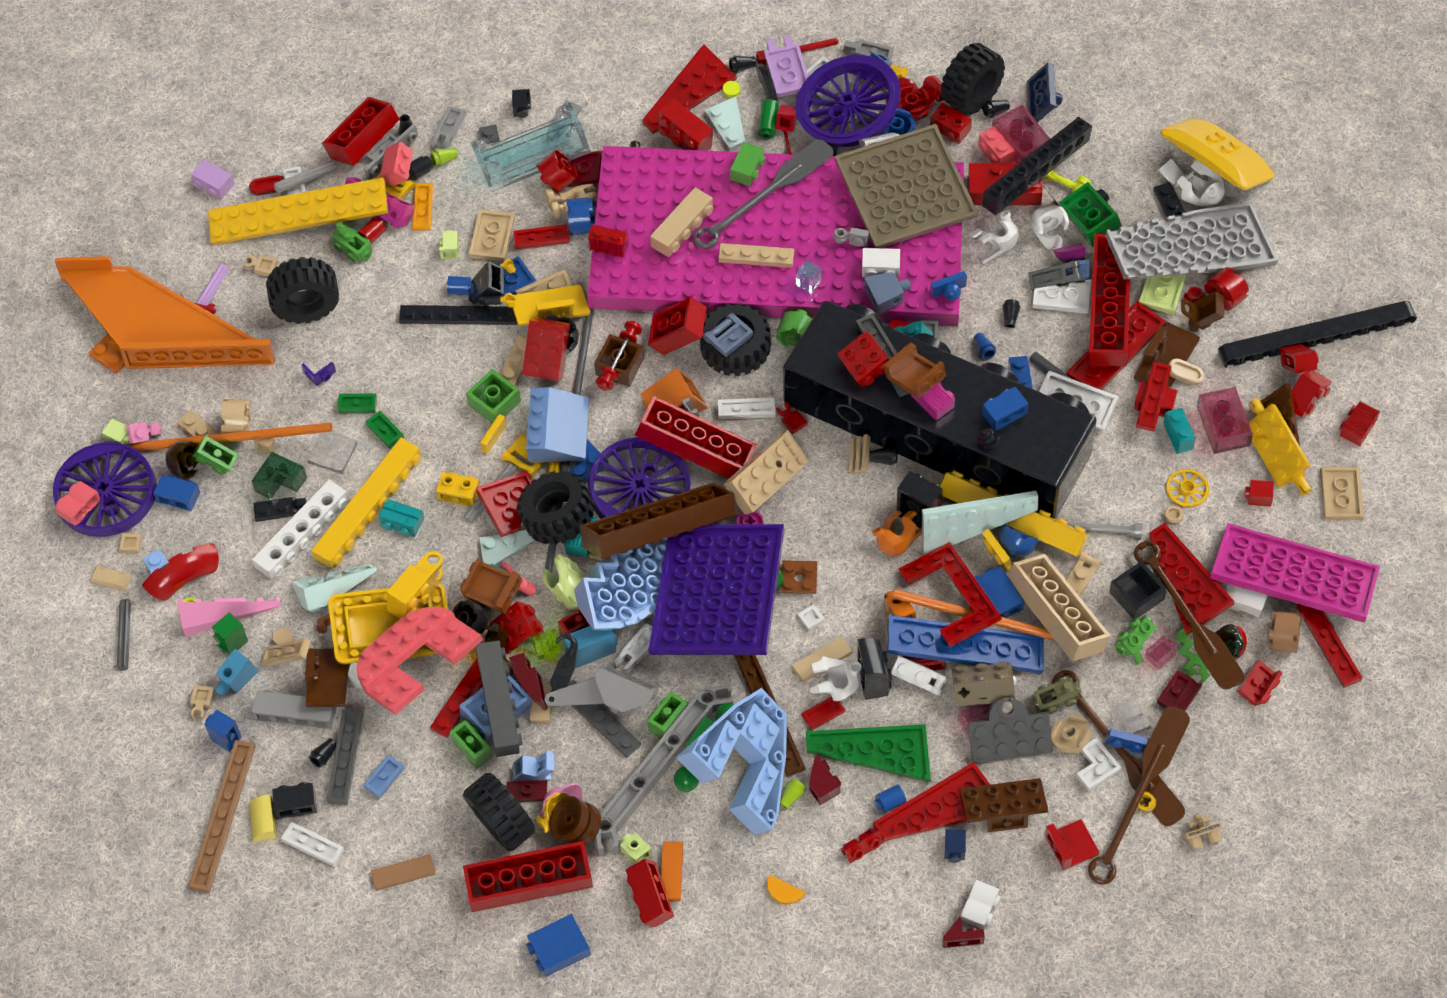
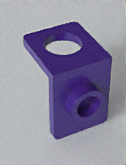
M330 362L315 374L304 363L301 364L303 373L316 386L322 382H327L336 372L333 362Z

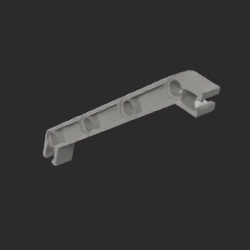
M730 684L700 690L602 811L601 826L596 835L599 856L607 855V852L604 851L602 840L608 839L613 840V844H610L613 853H619L618 831L677 759L675 757L684 750V747L704 717L710 718L713 713H716L717 708L724 703L733 704ZM725 696H728V697H729V699H725V700H716V698H720V697H725ZM706 699L712 700L709 703L703 702ZM672 741L678 742L676 745L669 744ZM638 783L644 784L643 787H636L635 785ZM604 826L610 827L606 831L601 830V828Z

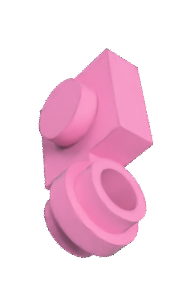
M146 421L126 425L129 444L149 440L148 432H150V436L162 434V426L159 423L148 424L149 428H147Z

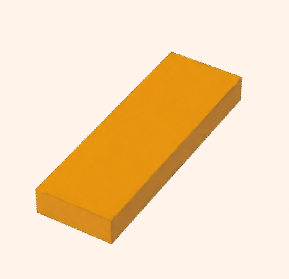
M415 183L413 231L431 230L433 183Z

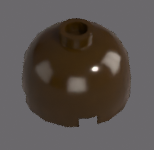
M180 440L168 448L165 462L168 470L173 475L186 479L194 477L198 469L194 470L198 462L192 455L198 445L197 443Z

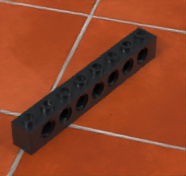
M1078 116L984 191L982 206L995 216L1089 142L1092 125Z

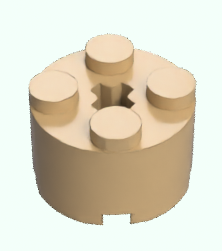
M223 399L221 434L250 431V400Z

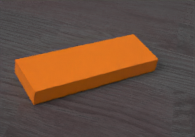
M663 841L661 879L669 901H681L683 842Z

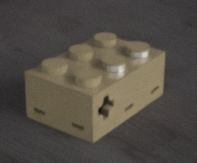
M997 662L991 665L980 663L976 666L967 667L966 665H959L956 668H951L955 706L989 704L996 702L1000 698L1004 702H1009V697L1015 698L1014 685L1017 680L1013 676L1011 663Z

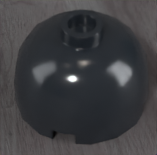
M470 600L460 601L452 611L455 618L482 635L485 632V629H482L483 625L488 624L486 610L477 602Z

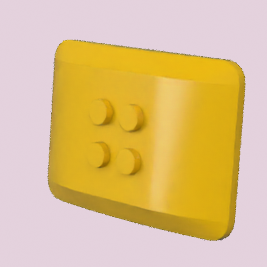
M1188 118L1164 127L1160 131V134L1165 139L1239 189L1249 190L1272 180L1275 176L1273 170L1254 150L1208 121Z
M439 583L430 594L429 601L425 605L422 604L419 608L442 607L448 609L444 586ZM390 588L334 594L329 598L328 608L334 654L338 663L351 664L358 662L363 650L400 620L387 611V591ZM423 645L409 658L429 656L437 653Z

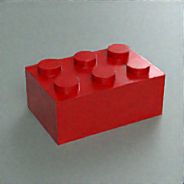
M674 97L659 110L658 130L661 135L667 136L676 147L684 150L706 151L712 148L713 129Z
M689 297L653 314L648 346L666 355L701 339L707 307L694 298Z
M536 317L529 320L522 375L552 381H560L563 378L571 323Z

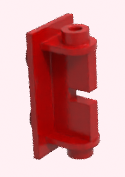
M869 828L858 836L860 841L854 838L848 843L843 844L841 852L843 855H847L849 863L861 859L863 855L873 849H877L884 843L879 829Z

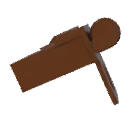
M1216 291L1196 302L1194 301L1193 304L1185 298L1181 299V312L1189 318L1188 325L1191 332H1197L1199 329L1204 330L1210 327L1212 323L1224 318V296ZM1185 304L1189 306V312L1186 311Z

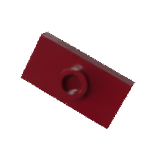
M547 780L507 782V789L518 802L543 801L548 793Z

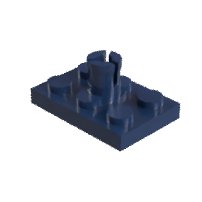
M1047 62L1027 80L1029 123L1033 125L1042 120L1044 116L1054 108H1057L1058 105L1060 106L1063 100L1062 94L1055 92L1054 64Z

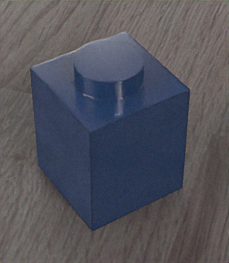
M945 829L944 859H949L950 862L955 863L965 860L966 830Z

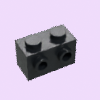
M301 782L294 786L282 785L272 789L274 812L277 819L317 813L316 793L313 783Z

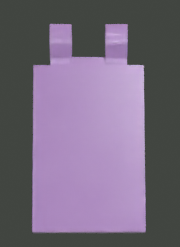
M791 35L783 36L785 47L776 48L774 39L766 40L767 51H764V55L777 98L799 93L800 88L808 78L799 44L793 45Z

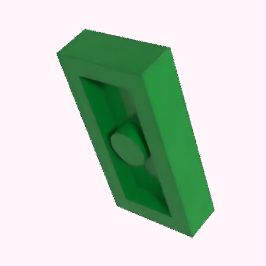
M376 393L339 394L338 413H376L377 395Z
M381 411L365 421L366 426L389 449L400 438L404 439L403 433Z

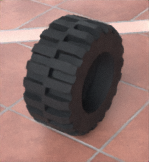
M972 43L969 46H965L952 59L945 75H943V83L941 84L943 100L964 114L979 112L986 101L992 100V97L997 93V89L1002 83V78H1004L1005 63L1001 55L981 43Z
M299 257L300 259L292 258L288 262L280 263L279 267L276 266L267 278L266 289L271 311L281 320L285 319L289 323L301 324V322L311 323L313 320H321V317L328 316L330 311L332 312L339 302L340 295L335 271L329 264H325L320 259L316 260L312 257L309 259L305 257Z
M730 303L725 304L723 308L719 306L715 308V312L711 311L704 321L703 334L713 330L727 319V315L733 313L753 331L752 340L748 344L738 347L725 357L712 344L707 343L702 335L700 350L703 359L706 360V364L709 367L714 366V371L718 373L723 371L724 375L730 376V373L735 374V376H740V373L747 375L751 373L752 369L756 371L760 368V363L763 365L770 354L771 333L767 319L757 309L752 310V306L749 305L741 306L740 303L731 305ZM731 324L730 326H728L725 330H723L720 334H718V335L716 336V338H718L719 336H721L724 332H726V331H727L729 328H731L733 325Z
M552 471L547 475H540V478L533 479L530 482L531 484L523 489L524 493H521L518 499V515L527 533L532 539L543 544L557 545L559 542L563 544L571 538L572 540L581 533L580 525L591 522V518L594 516V501L585 483L579 476L571 472L567 474L566 471H559V473ZM567 502L561 509L552 513H545L553 505Z
M485 773L464 790L463 797L468 806L490 834L507 851L515 850L535 833V825L526 811L505 785L492 773Z

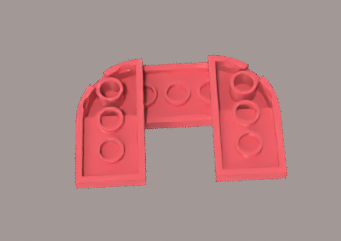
M428 607L410 611L363 650L357 663V676L364 692L396 715L425 690L421 683L398 668L400 664L420 647L426 645L455 665L483 639L481 634L455 618L454 613L448 609Z

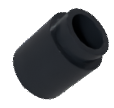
M427 155L424 157L420 156L411 162L409 169L410 178L413 177L416 180L431 171L430 169L433 168V164Z

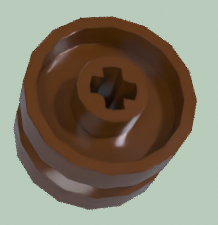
M574 796L564 797L557 802L549 818V828L553 836L568 843L584 840L585 846L595 839L601 826L599 809Z

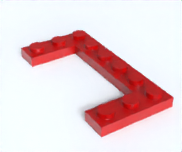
M950 542L898 568L907 585L943 568L973 611L969 615L940 629V633L949 647L1002 620L1000 613Z

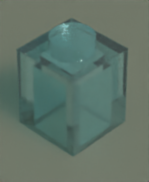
M806 259L796 272V285L812 293L822 281V268Z

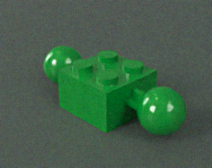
M724 703L720 705L715 713L716 720L734 704ZM704 717L684 749L715 721ZM685 766L679 768L674 774V784L682 792L693 791L699 784V780Z

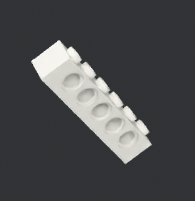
M329 479L252 559L254 567L271 580L275 576H280L284 567L296 559L297 553L301 549L307 548L310 540L321 533L323 526L335 518V514L339 509H344L347 506L349 500L347 492Z

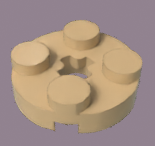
M1071 715L1067 716L1068 719L1064 721L1059 720L1053 726L1051 738L1057 750L1063 753L1073 752L1078 754L1082 752L1083 747L1089 742L1092 730L1083 717ZM1074 731V735L1068 737V734Z

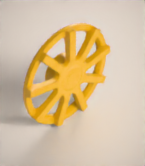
M1182 469L1174 472L1168 478L1166 492L1171 501L1177 505L1195 507L1207 499L1209 483L1201 473L1191 469ZM1185 472L1194 473L1191 480L1186 478ZM1182 473L1183 481L1180 482L1174 476ZM1198 475L1203 479V482L1195 484L1194 480ZM1171 480H1173L1180 486L1170 487ZM1206 485V492L1196 490V487ZM1170 490H1179L1180 493L1173 496ZM1194 493H1198L1204 496L1202 499L1198 500ZM1185 495L1184 502L1177 500V498ZM1188 496H1191L1195 502L1188 503Z

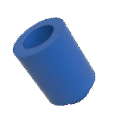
M448 276V294H471V277Z
M898 784L876 794V799L874 800L877 810H882L883 813L907 802L905 794Z

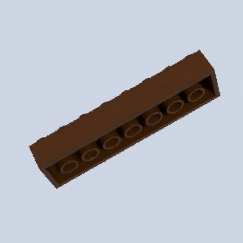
M713 482L580 525L582 547L601 559H609L612 555L627 553L630 549L642 548L646 544L660 542L664 538L675 537L679 533L693 531L697 527L708 526L718 520H726L728 517L736 515L734 494Z

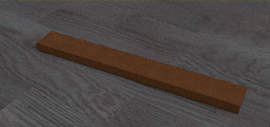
M734 655L750 694L762 688L776 702L756 655ZM787 727L784 772L789 777L805 771L806 768Z

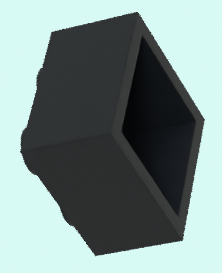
M1140 561L1111 581L1109 593L1135 619L1165 600L1167 588Z

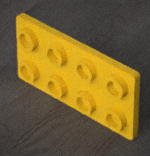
M581 285L513 295L516 300H511L516 304L512 308L518 326L529 325V320L534 317L543 319L551 314L569 318L590 315Z

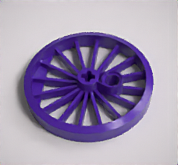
M639 437L623 439L610 445L597 457L589 475L588 491L594 501V511L602 519L625 511L634 497L636 498L634 508H636L639 499H641L642 505H645V497L650 503L654 502L651 496L658 500L665 498L657 492L674 495L685 492L684 490L656 485L683 480L685 491L691 490L688 469L680 456ZM632 448L645 449L640 476ZM629 449L635 475L618 452ZM648 449L660 453L653 463L645 464ZM613 455L628 475L605 461ZM663 455L672 461V463L658 471L656 465ZM600 466L624 480L599 476L596 473ZM675 466L681 473L679 476L657 479V477ZM650 470L654 472V474L648 476V474H645L644 472ZM594 481L622 486L595 491ZM626 491L608 503L598 497ZM630 495L620 511L613 507L614 504Z
M115 442L92 444L78 450L62 464L53 483L55 506L61 498V491H69L72 486L64 485L67 477L81 481L98 492L100 506L97 526L86 525L97 505L76 526L60 517L74 531L94 537L116 535L138 524L153 506L155 501L153 493L157 486L154 471L146 458L136 449ZM111 454L121 455L109 474ZM106 456L104 477L102 478L96 458ZM127 457L135 460L117 474ZM93 460L100 480L82 463ZM140 464L146 470L144 472L124 478L127 474L133 471ZM79 466L93 481L71 472ZM149 477V485H126ZM123 492L148 493L145 500H141ZM115 496L141 506L136 512L131 513ZM114 504L113 507L110 506L109 508H106L108 505ZM121 508L129 517L121 522H117L115 515L119 513ZM103 512L106 516L113 518L114 524L102 526Z

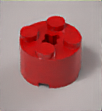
M554 150L536 165L542 174L540 176L541 181L546 185L552 186L556 193H560L578 177V172L574 165L570 167L567 162L569 159L559 150Z
M1230 267L1221 270L1204 285V289L1209 295L1217 291L1224 296V310L1227 311L1245 300L1249 292L1248 284L1240 273L1236 275L1233 272L1234 269Z

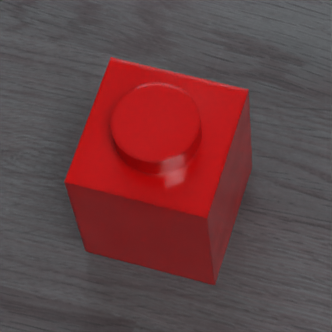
M781 104L777 112V130L794 131L798 120L796 107Z
M1250 479L1249 487H1245L1244 498H1248V505L1271 507L1274 481Z

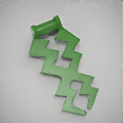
M1181 624V629L1174 639L1184 644L1178 650V653L1189 659V662L1181 669L1187 671L1186 675L1191 677L1197 672L1193 667L1195 665L1201 667L1197 675L1203 676L1199 684H1202L1211 675L1206 672L1208 669L1198 654L1194 655L1188 651L1194 645V642L1188 639L1191 634L1185 635Z

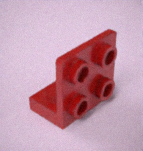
M1081 819L1059 829H1056L1054 823L1046 826L1045 838L1063 870L1099 855V850Z

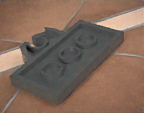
M1009 697L1012 710L1004 713L1002 711L1004 701L1002 698L991 704L988 710V719L968 722L972 762L1052 753L1049 713L1028 714L1027 708L1022 702L1013 697Z

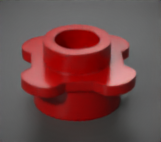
M1193 286L1189 288L1188 293H1184L1183 298L1193 304L1194 301L1196 302L1206 297V294L1199 287Z

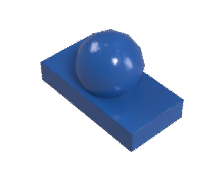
M965 271L930 283L931 297L935 298L944 295L947 300H957L961 295V288L966 287L967 275Z

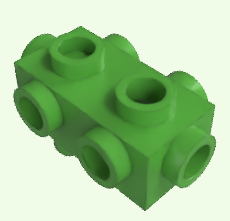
M342 222L336 224L337 230L332 235L334 248L338 252L343 250L352 262L355 260L359 263L363 260L367 261L372 255L370 240L366 237H361L354 228H349L345 224L343 225Z
M1143 615L1142 618L1137 617L1129 623L1127 631L1125 630L1118 635L1116 643L1113 645L1116 652L1123 657L1133 655L1136 664L1142 663L1143 659L1139 650L1143 649L1142 644L1157 628L1153 624L1152 619L1147 615Z

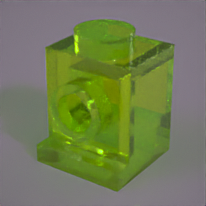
M556 628L530 638L539 660L547 658V661L559 657L557 653L561 652L562 649L560 644L555 642L557 639L555 634L557 632Z

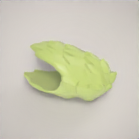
M557 554L554 562L559 576L554 572L551 573L544 569L542 579L558 601L563 602L569 611H577L579 608L574 589L585 575L571 559Z

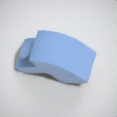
M546 751L538 758L522 755L513 762V781H550L551 773L555 768L554 752Z

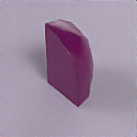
M1081 243L1053 250L1055 257L1065 263L1085 260L1086 250Z

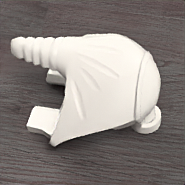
M1196 160L1191 167L1198 174L1207 175L1208 181H1204L1194 175L1189 179L1181 176L1176 181L1182 189L1181 199L1197 206H1215L1222 200L1225 192L1223 179L1220 175ZM1192 185L1195 187L1196 193L1193 192Z
M1054 204L1039 207L1030 217L1032 230L1047 249L1061 248L1063 243L1061 236H1050L1047 233L1061 224L1064 230H1067L1069 220L1066 211Z
M1004 211L999 215L1001 219L997 221L995 230L985 232L977 228L969 234L973 239L981 235L982 237L979 238L981 243L984 244L989 241L993 245V249L980 260L982 264H986L1016 245L1019 231L1016 224L1010 218V211Z
M823 656L820 661L811 664L814 674L824 671L829 673L827 681L810 688L809 692L811 694H831L833 701H840L850 696L859 688L861 683V664L859 662L853 661L849 663Z

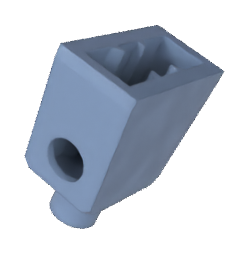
M893 272L864 277V289L877 315L901 304L904 298V291L911 289L908 279L898 281Z

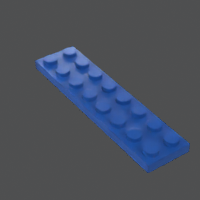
M889 615L887 654L969 665L980 663L991 665L997 662L1011 663L1012 670L1036 674H1042L1044 671V638L1026 633L986 628L949 647L942 637L940 629L951 623Z

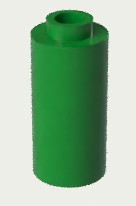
M766 99L761 103L757 133L763 139L773 138L776 132L779 103L772 99Z

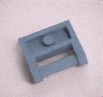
M733 313L727 315V319L713 330L703 334L705 341L712 344L725 357L753 336V331ZM731 324L733 325L721 336L716 338V336L720 334L723 330H725L728 326H730Z

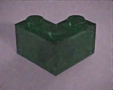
M271 452L251 482L256 493L272 499L281 485L298 492L306 481L307 475L304 466Z

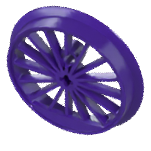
M849 55L836 58L816 69L803 83L796 100L798 121L809 135L818 140L825 141L828 145L835 147L859 145V140L880 135L892 122L900 100V83L894 70L888 64L875 57ZM848 73L857 76L852 92L849 87ZM843 74L847 91L844 93L833 80L835 77ZM861 78L865 79V83L858 90ZM830 81L841 96L822 87ZM872 83L875 84V86L867 90ZM881 89L888 91L885 93L873 95ZM817 92H820L834 100L814 99ZM888 98H889L887 104H874V103H873V102H877V101H881V100H884V99H888ZM811 105L831 106L810 112ZM866 109L883 110V112L878 116ZM858 112L875 121L868 125ZM854 113L865 126L856 131ZM829 114L814 124L810 120L814 117ZM850 116L853 132L844 133ZM832 121L825 131L820 129V127ZM837 125H841L839 134L832 133Z

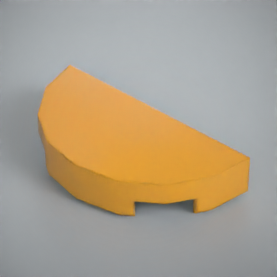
M769 874L767 880L768 892L776 902L788 905L801 901L806 895V892Z

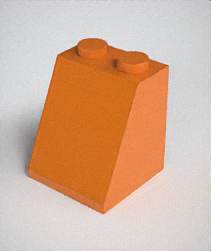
M678 368L672 370L641 393L644 399L642 403L646 409L653 396L683 410L685 408L682 401L687 397L691 400L693 408H696L698 412L708 408L692 379Z

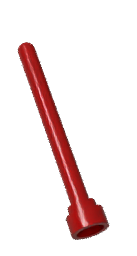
M833 38L799 47L802 53L837 45L839 40ZM764 50L757 51L756 58L758 64H767Z

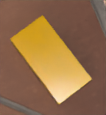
M499 414L481 440L482 452L486 454L490 452L507 426L505 416Z

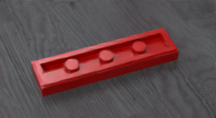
M1153 362L1136 428L1155 432L1172 366Z

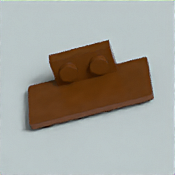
M1169 322L1164 327L1160 325L1143 354L1142 364L1134 375V379L1139 382H1148L1153 362L1166 365L1173 359H1181L1187 362L1200 337ZM1169 376L1167 387H1172L1176 379Z
M308 649L305 670L306 707L346 706L349 664L338 663L335 659L334 649Z
M1040 778L961 789L967 822L986 821L988 833L1028 828V815L1048 812Z

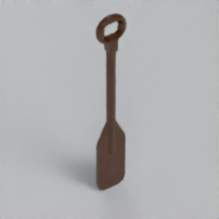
M1152 541L1139 543L1134 549L1135 560L1138 563L1142 561L1145 565H1150L1167 588V591L1192 627L1196 653L1221 689L1228 690L1241 684L1244 680V673L1220 636L1197 622L1158 562L1161 554L1159 546ZM1146 546H1151L1156 555L1149 557L1148 560H1143L1138 551L1147 548Z
M1069 670L1058 672L1052 680V684H1054L1057 679L1064 677V675H1070L1074 682L1078 681L1080 686L1078 676ZM1079 693L1080 699L1076 700L1077 704L1105 737L1109 729ZM1114 748L1123 759L1130 785L1136 791L1142 780V762L1131 757L1124 748ZM1159 775L1149 782L1145 792L1152 794L1156 800V806L1152 810L1153 814L1163 825L1171 826L1184 817L1185 808ZM1146 797L1144 798V803L1149 806L1151 799L1148 800Z
M1168 706L1164 709L1142 755V780L1105 856L1096 857L1089 864L1088 873L1094 882L1108 884L1116 877V865L1112 859L1149 782L1169 766L1190 722V717L1185 711L1173 706ZM1102 861L1106 865H1111L1112 870L1109 871L1107 880H1102V877L1094 876L1092 870H1095L1097 866L1096 862Z

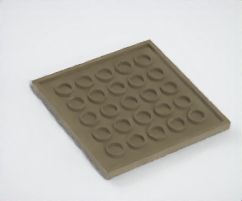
M936 124L837 155L834 158L865 229L869 231V237L874 248L880 249L978 216L974 203Z

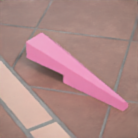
M279 597L268 601H263V598H257L256 601H246L245 598H215L214 601L202 602L201 599H195V602H184L183 599L177 600L182 629L186 637L212 629V626L229 612L237 620L281 607Z

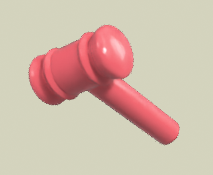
M507 562L501 563L500 567L510 574L512 571L516 573ZM520 576L523 581L518 591L527 596L534 595L536 586Z

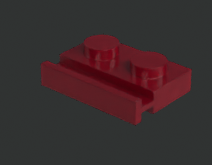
M1177 670L1158 698L1157 704L1164 708L1173 706L1186 712L1203 684H1198L1194 679Z

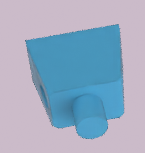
M234 649L216 672L221 681L214 690L222 697L230 688L238 693L259 670L248 658L237 649Z

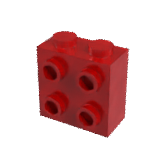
M868 330L837 353L856 382L863 388L872 384L880 374L885 373L884 364L890 360Z

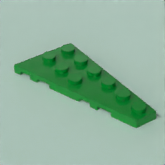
M926 724L806 731L807 753L931 782Z

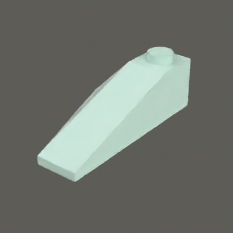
M367 564L344 570L345 574L329 572L326 578H317L316 575L293 581L292 586L302 607L310 612H316L321 610V607L328 605V600L332 595L346 593L375 573L377 569L375 566Z

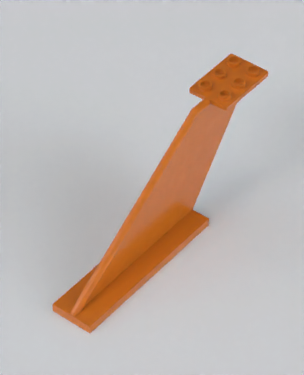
M105 256L55 258V264L61 281L67 282L118 345L127 369L275 364L271 339H256L130 266H113L111 258Z

